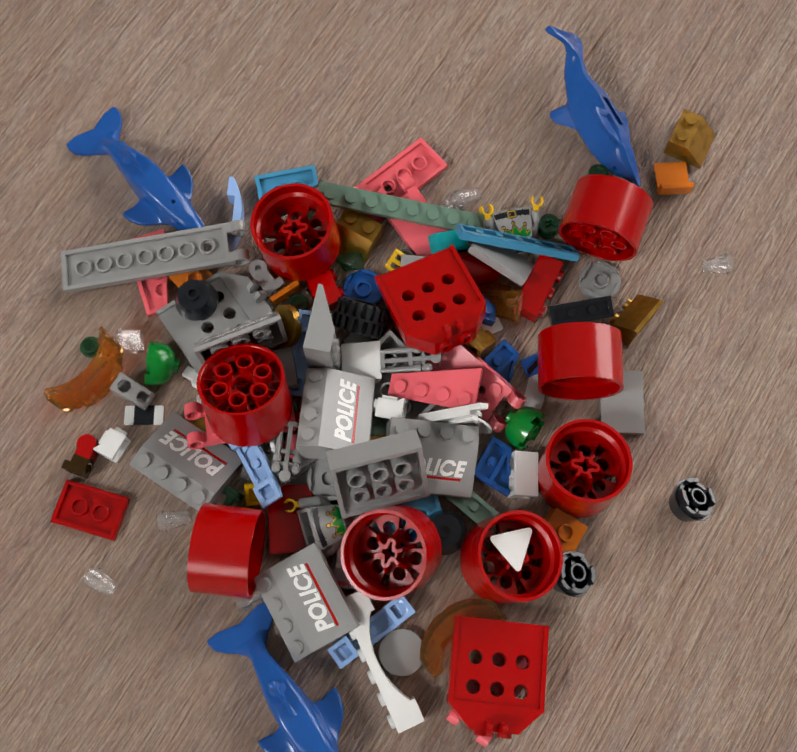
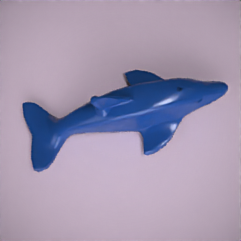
M549 25L545 29L546 32L560 40L565 47L564 80L567 95L566 104L550 112L551 119L557 124L577 130L589 151L609 172L641 187L640 175L630 141L628 120L625 112H619L607 93L588 74L583 60V44L579 37L572 32Z
M113 106L106 111L94 129L75 136L66 144L68 150L75 155H109L139 198V202L134 207L123 213L124 218L129 222L143 226L170 225L179 231L205 226L191 204L193 178L190 171L182 164L173 175L168 177L147 156L126 145L125 142L119 141L122 129V116L116 107Z
M265 602L257 605L240 624L217 632L207 640L208 645L215 652L246 656L252 661L269 709L279 725L278 730L274 734L258 741L264 752H340L338 737L344 713L342 698L338 690L333 688L322 700L317 702L311 701L290 675L268 653L266 644L273 618Z

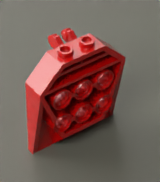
M450 245L449 248L380 276H374L375 282L406 347L437 355L449 352L458 345L468 344L477 337L486 315V300L454 245Z
M455 615L446 702L465 727L473 730V735L491 737L493 732H497V738L512 739V734L519 735L544 713L549 626ZM471 651L479 653L480 662L478 664L470 662L469 653ZM495 653L503 657L504 662L501 667L495 666L492 662ZM518 656L524 657L527 661V665L523 670L516 665ZM469 680H474L478 684V690L474 694L469 693L466 689V684ZM494 682L501 686V694L497 697L490 692V686ZM517 685L522 686L525 690V695L522 699H518L514 695V688Z

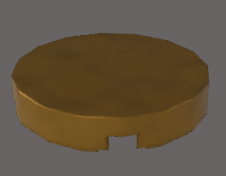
M290 304L279 305L274 312L277 311L280 314L288 338L287 342L279 346L292 347V345L298 343L301 337L302 325L298 321L300 315L296 308Z

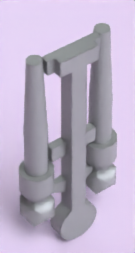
M410 347L379 351L381 373L432 371L433 366L430 363L425 364L426 361L431 360L434 363H440L442 360L440 353L425 356L423 351ZM411 352H414V354L421 353V356L413 357ZM408 353V357L385 359V354ZM416 361H421V362H422V364H415V365L413 366V362H416ZM408 362L409 366L385 368L386 364Z
M291 421L286 425V427H289L286 449H281L283 431L277 435L275 454H273V464L271 466L272 472L278 473L280 471L279 480L284 483L288 482L291 478L288 467L292 466V474L298 475L300 473L299 465H301L302 460L296 446L295 450H291L293 428L299 427V423ZM281 454H285V459L283 462H281ZM290 455H294L292 463L289 462Z

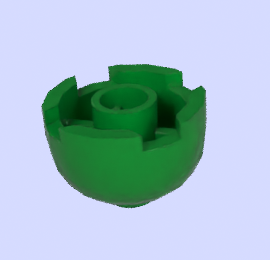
M150 341L146 358V371L148 373L145 374V384L162 385L171 380L174 372L178 373L179 360L175 359V353L168 345Z
M527 406L518 409L516 412L511 411L505 419L507 423L505 432L508 441L519 450L525 451L528 448L525 444L531 439L533 441L536 439L544 426V422L541 419H545L547 415L533 407Z

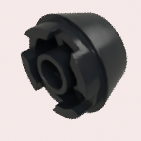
M203 280L186 281L180 286L175 297V305L179 314L192 321L208 319L213 315L218 304V295L215 288Z
M688 478L679 481L669 498V506L672 513L681 521L706 520L712 513V507L716 504L715 496L710 487L706 489L699 483L700 479Z
M440 510L429 515L428 517L436 526L441 538L442 555H450L458 551L466 537V526L461 517L449 510Z
M573 551L563 553L562 571L553 587L557 592L571 597H580L588 592L590 586L595 583L596 574L594 566H590L584 558L586 555Z

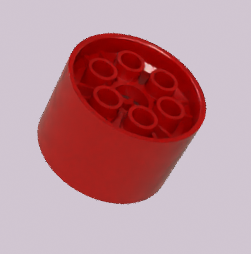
M602 174L583 176L575 184L559 227V234L568 245L574 246L576 250L608 261H627L633 259L637 254L653 208V201L643 189L624 179Z
M284 184L268 191L255 205L250 220L251 233L265 262L274 273L288 280L303 281L323 274L332 266L339 254L341 239L331 206L321 192L305 184ZM310 212H315L311 219H309ZM287 214L288 217L284 221L281 217ZM317 226H321L319 230L314 229ZM266 238L276 239L275 241L265 243ZM285 248L284 252L277 253L280 249Z
M570 322L550 326L538 334V391L541 394L564 400H594L614 396L624 389L622 333L619 329L602 323Z
M235 344L217 351L202 365L197 377V391L210 427L218 438L231 445L249 447L268 442L283 431L291 417L292 401L282 362L275 353L268 348L256 344Z
M578 419L568 422L555 431L539 458L538 489L544 500L552 508H558L575 518L595 516L607 509L628 484L633 469L630 448L621 434L606 423L593 419ZM567 441H571V442H572V447H573V451H572V452L570 451V449L568 448V446H567V444H566L565 442H567ZM596 448L600 449L603 452L598 457L594 453ZM580 450L585 451L586 454H587V457H584L582 451H580ZM558 456H563L567 462H560ZM555 477L562 478L564 484H559ZM603 477H615L616 482L613 483L603 479ZM592 485L599 486L602 492H596ZM572 491L578 492L581 497L573 495Z
M210 503L202 504L193 526L188 553L187 582L190 592L251 599L256 590V584L253 579L260 574L266 527L264 510Z
M395 505L368 511L356 518L347 528L341 543V564L348 581L361 594L380 601L399 599L421 588L433 578L442 558L441 538L431 519L413 507ZM402 519H404V520L407 521V523H406L404 529H403ZM373 521L376 522L377 526L381 530V533L377 532L370 526V524ZM390 521L396 526L394 533L388 528ZM410 529H414L417 532L416 540L410 538ZM374 537H377V543L380 545L379 548L373 545ZM421 542L422 547L417 548L416 543ZM392 547V552H394L395 555L391 556V552L388 551V548ZM416 551L422 555L421 563H418L414 558ZM363 553H373L371 554L372 559L365 561ZM379 559L381 560V565L384 570H380L377 563ZM399 567L406 571L405 578L399 575ZM413 568L420 573L417 578L413 574ZM390 573L389 586L384 585L385 576Z
M513 510L485 519L468 532L461 547L460 566L465 581L481 598L497 604L527 602L544 596L554 587L562 571L563 550L557 533L545 519L532 512ZM492 526H496V535L502 534L505 531L511 532L528 527L532 529L527 547L528 552L525 554L522 568L526 573L524 579L521 578L522 568L520 571H516L490 541V537L495 535L491 530ZM485 539L491 544L489 551L484 547ZM531 559H538V567L529 564L532 562ZM483 562L487 563L489 569L487 574L484 571L482 565ZM501 576L506 580L504 588L499 583ZM515 582L519 583L524 591L523 593L518 594Z

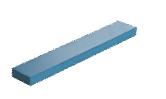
M457 224L455 230L461 240L578 262L580 256L575 247L571 245L463 224Z

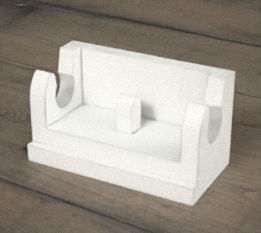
M513 451L510 459L511 475L509 476L510 494L508 498L530 499V497H538V452Z

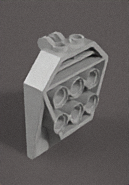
M218 272L205 280L215 288L218 297H223L224 300L217 304L213 315L203 321H192L181 316L176 309L175 300L156 311V314L197 374L202 364L195 354L193 347L194 343L198 342L200 338L214 336L225 328L237 327L243 321L255 320L266 312H272L274 307L267 298L266 291L261 290L258 280L251 281L247 276ZM228 314H236L234 318L226 319ZM214 327L212 332H204L206 328Z

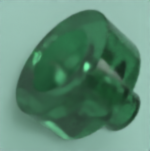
M227 485L222 492L227 497L222 505L232 506L234 502L241 505L245 499V496Z

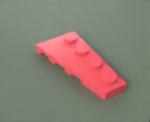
M161 229L136 238L164 234L166 231ZM168 276L137 281L147 316L149 318L156 316L157 310L169 304Z
M483 368L392 374L388 396L448 408L477 403Z

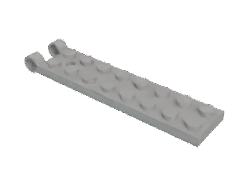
M234 220L216 225L61 251L63 291L65 293H72L228 265H247L250 263L249 251L238 249L230 252L229 245L230 235L234 237L246 235V222ZM207 245L212 246L210 251H205Z

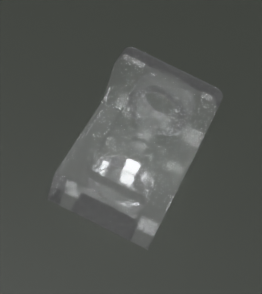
M117 329L109 339V347L112 349L113 355L118 356L120 352L142 353L144 351L143 330Z

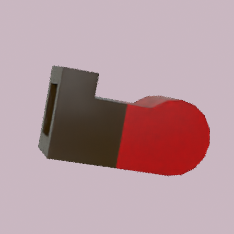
M90 434L80 436L76 443L77 449L71 461L64 460L61 468L87 479L98 456V453L93 448L100 445L98 444L99 441Z

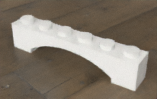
M359 591L347 596L346 599L360 624L359 627L349 632L353 641L357 639L360 648L357 649L362 663L367 661L370 668L367 671L368 677L372 685L376 683L380 692L377 693V697L382 707L387 706L390 714L386 717L392 730L396 728L398 733H401L424 722V716L415 696L409 698L389 680L377 660L370 635L371 611L375 610L371 599Z

